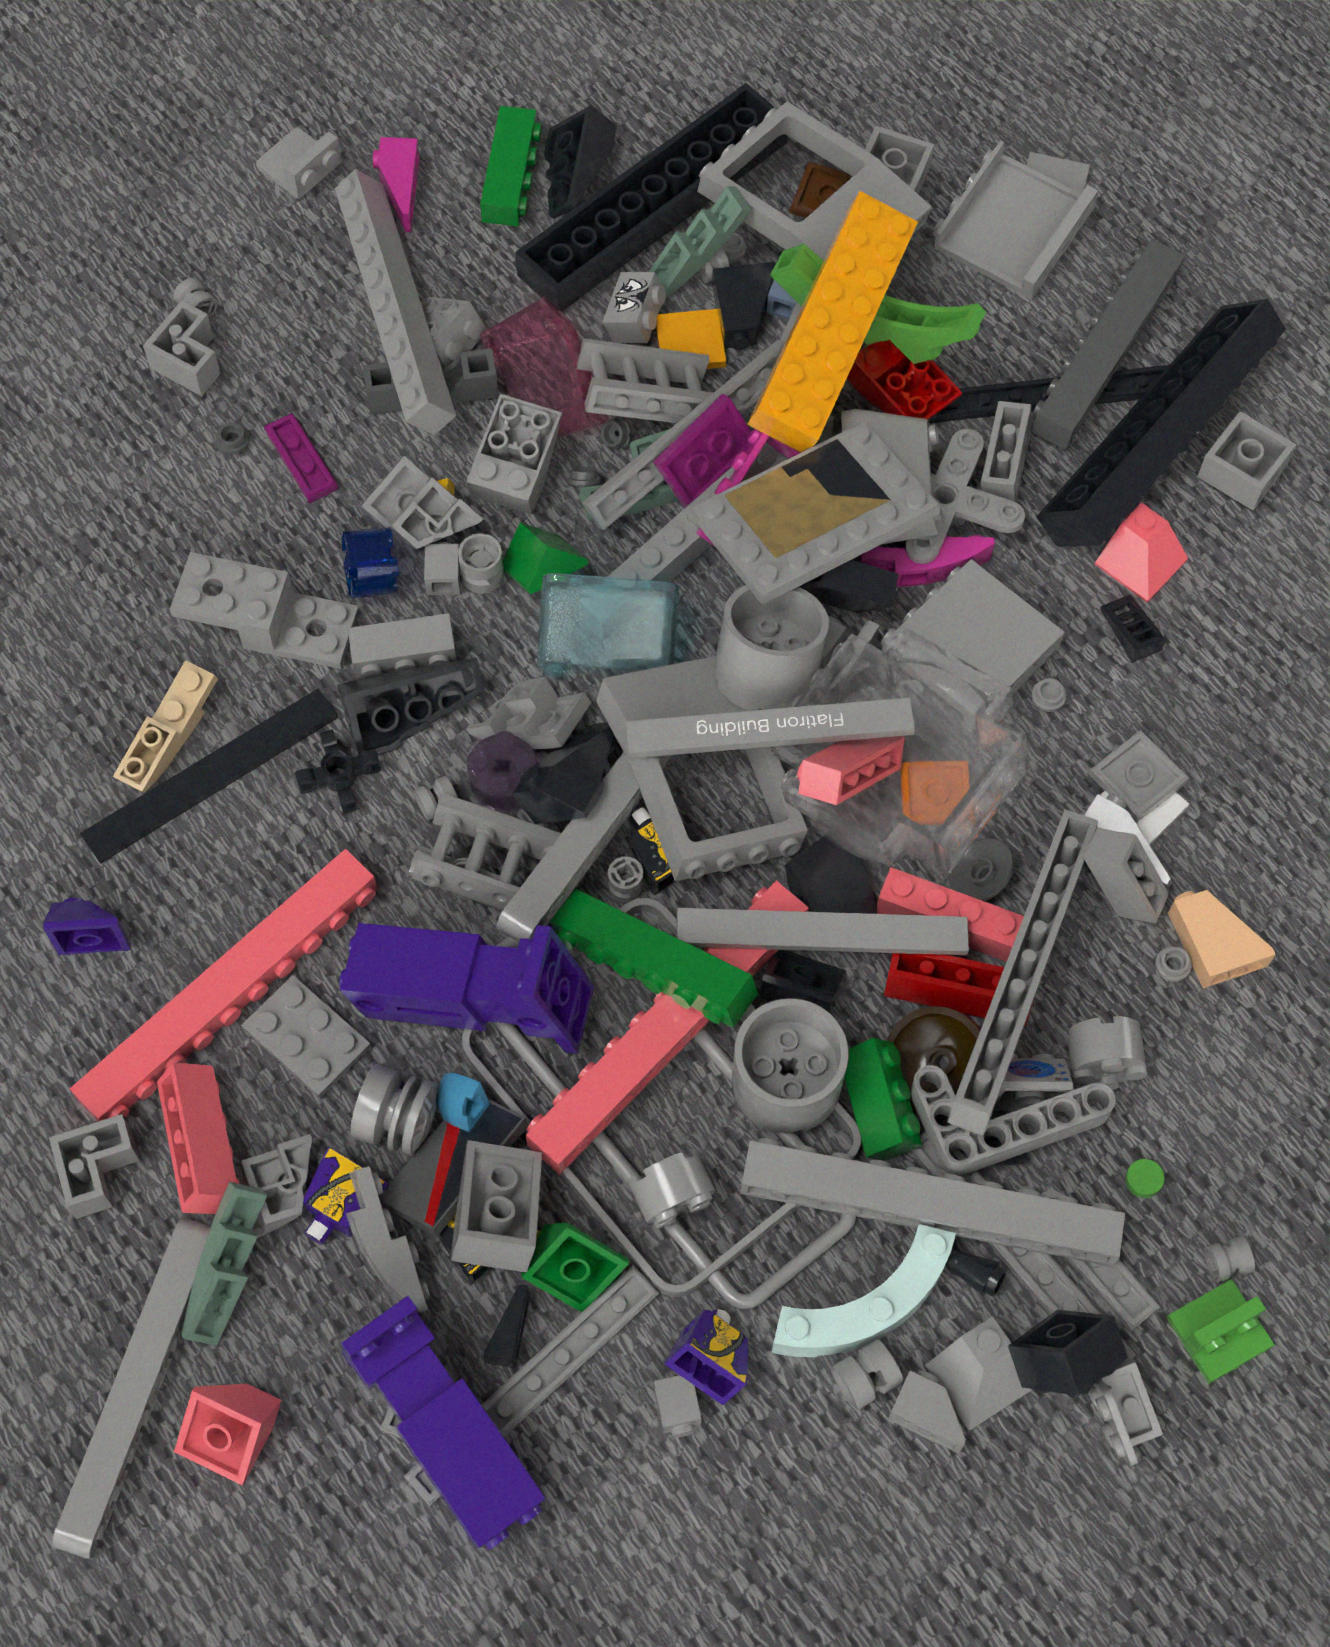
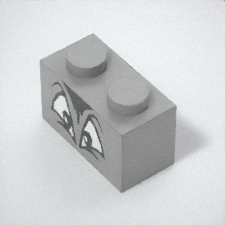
M655 272L620 273L602 321L613 342L648 343L652 330L656 327L659 310L666 298L665 288L661 285Z

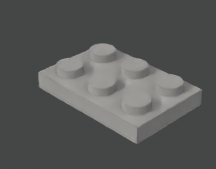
M294 975L241 1025L248 1035L319 1099L371 1048L370 1043Z

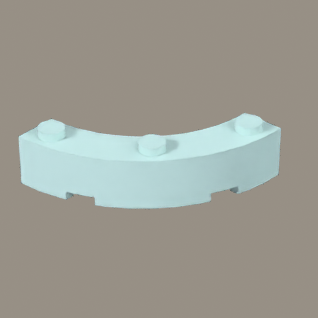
M919 1224L911 1248L901 1265L882 1285L855 1301L823 1309H797L782 1306L771 1353L794 1357H818L841 1352L846 1353L862 1348L876 1339L879 1340L905 1323L930 1295L951 1253L956 1233Z

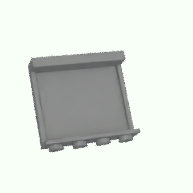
M1000 140L993 151L989 149L985 154L979 172L971 174L962 196L957 195L949 208L950 213L946 219L941 218L936 224L933 231V236H935L934 249L1032 300L1094 210L1098 190L1087 185L1083 192L1079 193L1004 155V142Z
M971 559L962 568L957 566L949 574L946 583L941 588L935 587L927 595L925 603L919 609L916 607L911 609L905 616L903 624L897 630L892 628L885 634L881 641L883 646L880 660L884 662L889 656H892L963 713L965 718L962 726L973 734L1059 649L1065 632Z

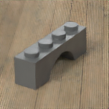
M492 348L460 352L454 362L442 368L452 403L499 397ZM388 362L363 365L370 414L402 410Z

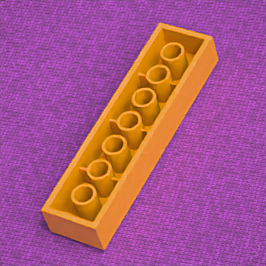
M859 191L841 222L747 425L801 453L812 448L817 443L918 221Z

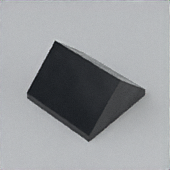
M778 950L764 972L760 998L769 1001L801 999L814 1003L831 1013L845 970L787 950Z

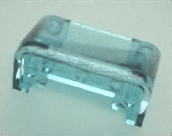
M560 573L544 575L541 589L538 670H543L545 675L558 677L563 676L565 671H569L571 666L642 671L674 664L680 604L679 586L670 582Z

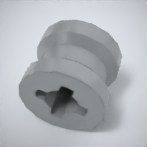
M721 247L697 271L704 283L712 281L714 268L730 267L723 248Z

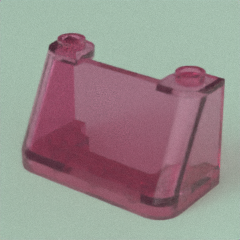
M546 297L539 299L480 334L484 345L481 350L492 348L495 366L502 372L510 397L562 412L563 415L557 438L596 428L608 421V417L605 414L586 412L584 404L593 377L592 372L577 369L576 365L582 347L579 336L570 320Z

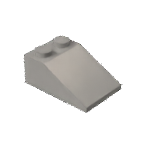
M467 1141L453 1231L451 1261L527 1272L536 1248L542 1152Z

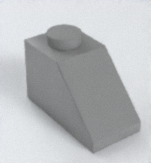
M918 1370L917 1373L909 1371L888 1420L959 1454L966 1439L946 1387L938 1384L939 1379L922 1370Z

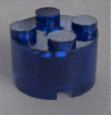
M391 527L342 532V551H347L345 552L343 566L347 589L351 599L397 593L396 577L399 576L397 557H391L390 547H393Z

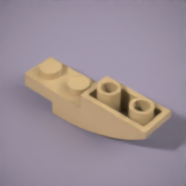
M185 660L153 718L146 717L113 777L145 793L165 772L205 713L202 706L218 678L214 674Z

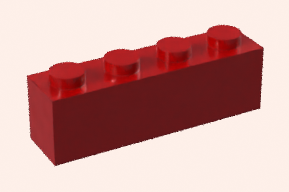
M892 953L884 996L927 1006L947 1007L961 1013L986 1018L1004 967L950 955ZM1031 1006V1008H1030L1028 1017H1027V1019H1026V1022H1025V1025H1024L1025 1027H1026V1025H1027V1022H1028V1019H1029V1015H1030L1032 1006Z

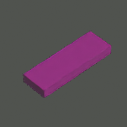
M293 413L263 426L265 433L308 503L338 490L337 483Z

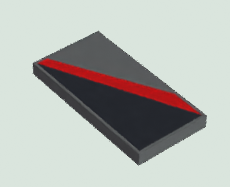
M488 1099L489 1107L470 1132L455 1127L443 1120L385 1189L383 1194L379 1196L381 1207L438 1237L456 1215L467 1141L511 1147L528 1127L526 1118Z

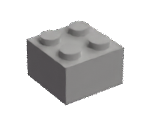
M1240 411L1205 455L1197 477L1251 510H1254L1287 467L1296 444Z

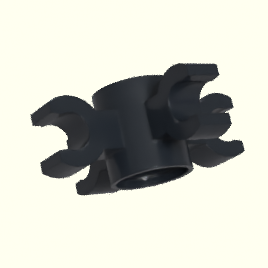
M333 729L321 732L320 737L325 751V755L321 760V767L314 769L306 768L295 772L300 793H309L320 786L326 785L330 790L337 792L343 814L356 811L357 808L351 787L355 782V776L362 774L370 775L381 771L376 749L367 750L359 756L351 758L348 753L339 750ZM337 768L346 769L342 774H331Z

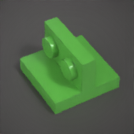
M1232 1279L1166 1317L1208 1384L1275 1345L1258 1320V1317L1266 1308L1258 1296L1247 1302Z

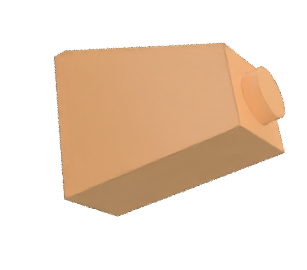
M1208 890L1196 894L1194 891H1187L1174 899L1168 915L1185 951L1191 959L1192 966L1202 988L1268 967L1276 955L1268 943Z

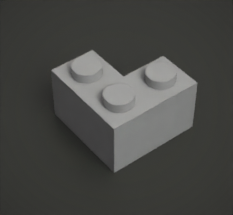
M181 300L143 345L149 367L200 396L205 394L221 374L215 351L206 347L214 337L208 314Z
M123 1114L49 1137L66 1206L73 1216L78 1219L112 1208L104 1173L140 1161L131 1127Z

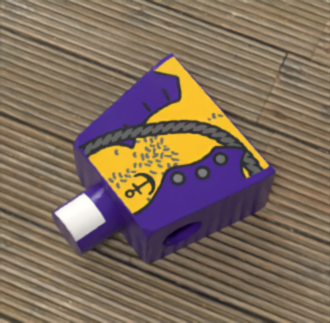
M330 1147L326 1150L303 1200L306 1210L315 1216L304 1233L320 1245L325 1243L334 1228L351 1237L353 1234L346 1213L360 1209L349 1172L362 1169L363 1167ZM380 1178L384 1192L389 1184Z
M720 1309L713 1311L703 1310L682 1330L665 1360V1365L721 1405H724L747 1383L748 1339L730 1325L731 1318L726 1311Z

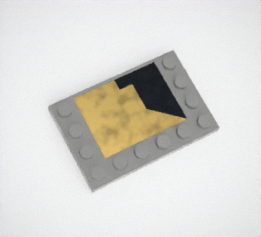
M865 421L690 508L691 517L762 605L940 514V505Z

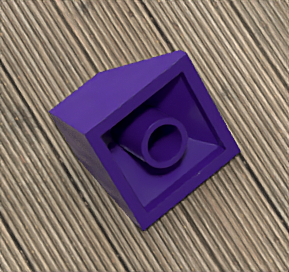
M68 898L63 902L52 903L44 920L43 929L58 955L130 950L131 944L118 918L89 900Z

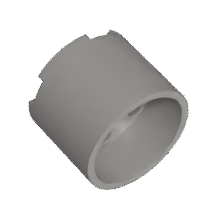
M747 585L739 588L729 597L724 609L714 663V671L718 681L717 687L729 701L745 710L753 711L801 707L811 698L815 690L829 629L827 612L819 600L806 590L797 587L762 605Z
M779 999L766 1003L746 1018L739 1029L735 1041L732 1087L737 1105L750 1121L767 1131L776 1133V1131H808L829 1117L838 1103L848 1064L847 1040L839 1023L822 1007L801 999ZM782 1070L786 1073L790 1070L795 1071L794 1075L790 1073L786 1076L781 1075Z

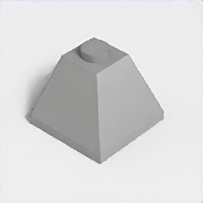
M993 1316L962 1335L925 1365L928 1372L939 1379L938 1384L946 1387L954 1411L968 1432L1032 1391V1389L1021 1387L1008 1348L1011 1342Z

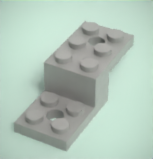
M190 552L170 607V613L172 617L238 630L243 649L341 669L349 645L348 628L355 626L359 607L353 604L294 593L289 573L286 571ZM215 585L223 588L221 593L216 596L205 594V591L211 586ZM321 624L326 627L323 635L314 637L308 634L311 626Z

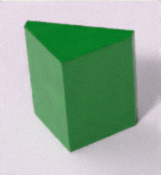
M521 522L503 559L504 571L530 595L588 565L587 559L558 534Z
M569 1223L544 1224L536 1240V1248L527 1272H521V1278L576 1310L583 1312L629 1264V1259Z

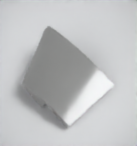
M405 456L398 461L360 506L363 511L380 525L415 549L469 528L483 520L460 498L456 499L433 477L429 478Z
M546 677L520 681L503 698L490 707L493 713L491 717L482 723H471L466 730L469 734L484 741L508 747L525 749L558 748L564 745L590 706L591 701L585 692L558 697Z
M311 1134L277 1144L276 1150L242 1160L240 1166L234 1167L236 1178L240 1184L261 1189L267 1195L252 1228V1231L258 1236L257 1238L284 1226L302 1214L312 1144Z

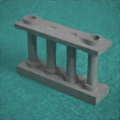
M583 339L576 366L579 370L593 371L594 375L591 379L584 404L586 412L678 423L713 394V392L702 391L701 388L709 362V355ZM607 373L624 375L626 381L608 379ZM638 377L656 379L657 385L639 383ZM670 381L687 383L688 389L671 387Z
M441 793L432 822L441 826L439 835L430 857L419 853L412 879L421 881L424 885L430 887H439L504 909L520 888L512 885L522 854L542 860L562 833ZM455 831L475 838L465 868L444 862ZM488 843L509 849L499 880L478 873Z

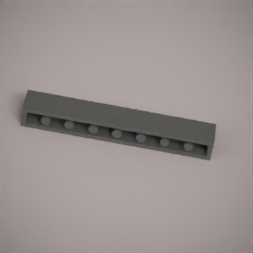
M1154 239L1150 240L1145 250L1142 248L1138 249L1131 263L1133 268L1131 271L1125 269L1117 284L1120 288L1117 292L1114 290L1110 292L1103 306L1106 308L1103 313L1098 311L1089 327L1092 331L1089 335L1084 333L1075 348L1077 354L1075 357L1069 355L1061 369L1062 377L1060 379L1055 377L1046 393L1049 397L1045 402L1040 400L1031 416L1036 419L1032 433L1065 450L1068 448L1110 379L1118 370L1179 274L1185 258L1184 254Z

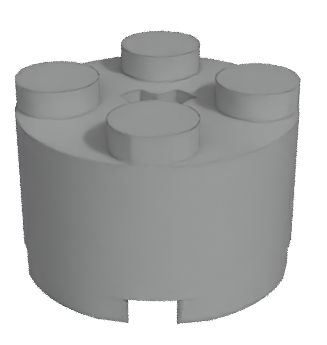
M1113 1016L1114 1023L1102 1024L1101 1017L1073 1025L1069 1029L1068 1046L1074 1083H1102L1115 1090L1119 1087V1082L1146 1078L1147 1066L1139 1022L1129 1017Z
M690 1149L689 1158H685L683 1152H680L645 1168L643 1171L646 1177L640 1181H637L635 1175L627 1181L647 1224L654 1223L656 1229H661L675 1222L678 1213L689 1209L692 1214L711 1204L712 1194L716 1190L696 1149Z

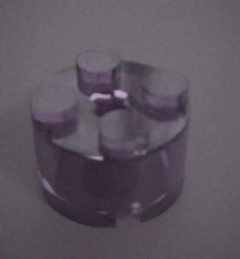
M501 731L496 735L484 738L476 744L467 757V771L472 796L480 806L506 813L523 809L512 793L521 781V775L537 763L535 752L531 746L509 731Z

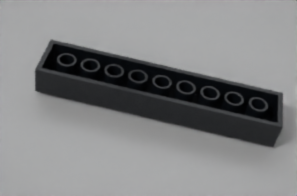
M745 83L515 252L517 276L557 313H561L711 201L697 192L701 179L699 174L708 163L712 162L714 164L718 161L723 151L730 144L736 145L739 143L751 126L757 127L760 125L766 114L776 107ZM782 134L778 136L729 179L736 182L786 145L788 135Z
M1268 299L1221 306L1036 516L1055 545L1058 547L1099 546L1109 540L1111 532L1115 527L1128 518L1130 510L1134 505L1149 493V488L1168 471V466L1186 450V445L1205 428V423L1223 407V402L1228 396L1240 388L1242 385L1241 381L1249 372L1258 367L1260 364L1259 360L1265 353L1277 345L1278 338L1284 333L1286 328Z

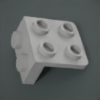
M299 128L290 131L256 161L257 169L298 200L342 163L338 138L328 131L316 141Z
M428 297L420 302L441 369L454 362L460 352L471 351L488 331L470 301Z
M1130 1359L1118 1365L1113 1374L1097 1381L1088 1393L1096 1412L1099 1411L1103 1421H1107V1424L1102 1425V1430L1109 1447L1114 1449L1118 1459L1124 1457L1129 1465L1133 1466L1138 1464V1460L1132 1446L1161 1436L1163 1433L1137 1364L1133 1359Z

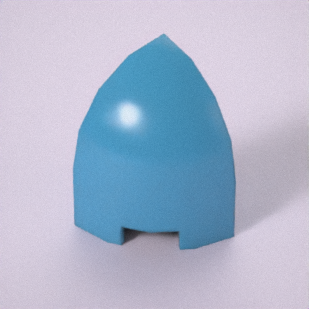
M445 1073L439 1082L436 1104L441 1117L451 1125L470 1132L490 1105L481 1083L456 1073Z

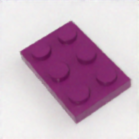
M721 394L653 463L679 502L686 508L731 468L732 462L740 451H747L751 444L747 439L752 431L730 397Z

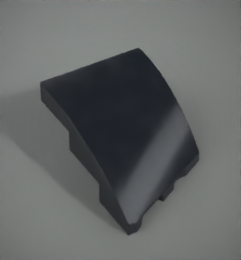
M845 823L836 825L833 830L785 864L789 891L798 899H804V904L809 907L808 912L877 914L874 896L863 860Z

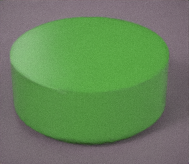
M1140 1159L1132 1163L1127 1170L1125 1183L1133 1195L1139 1198H1151L1162 1188L1164 1173L1156 1162L1149 1159Z

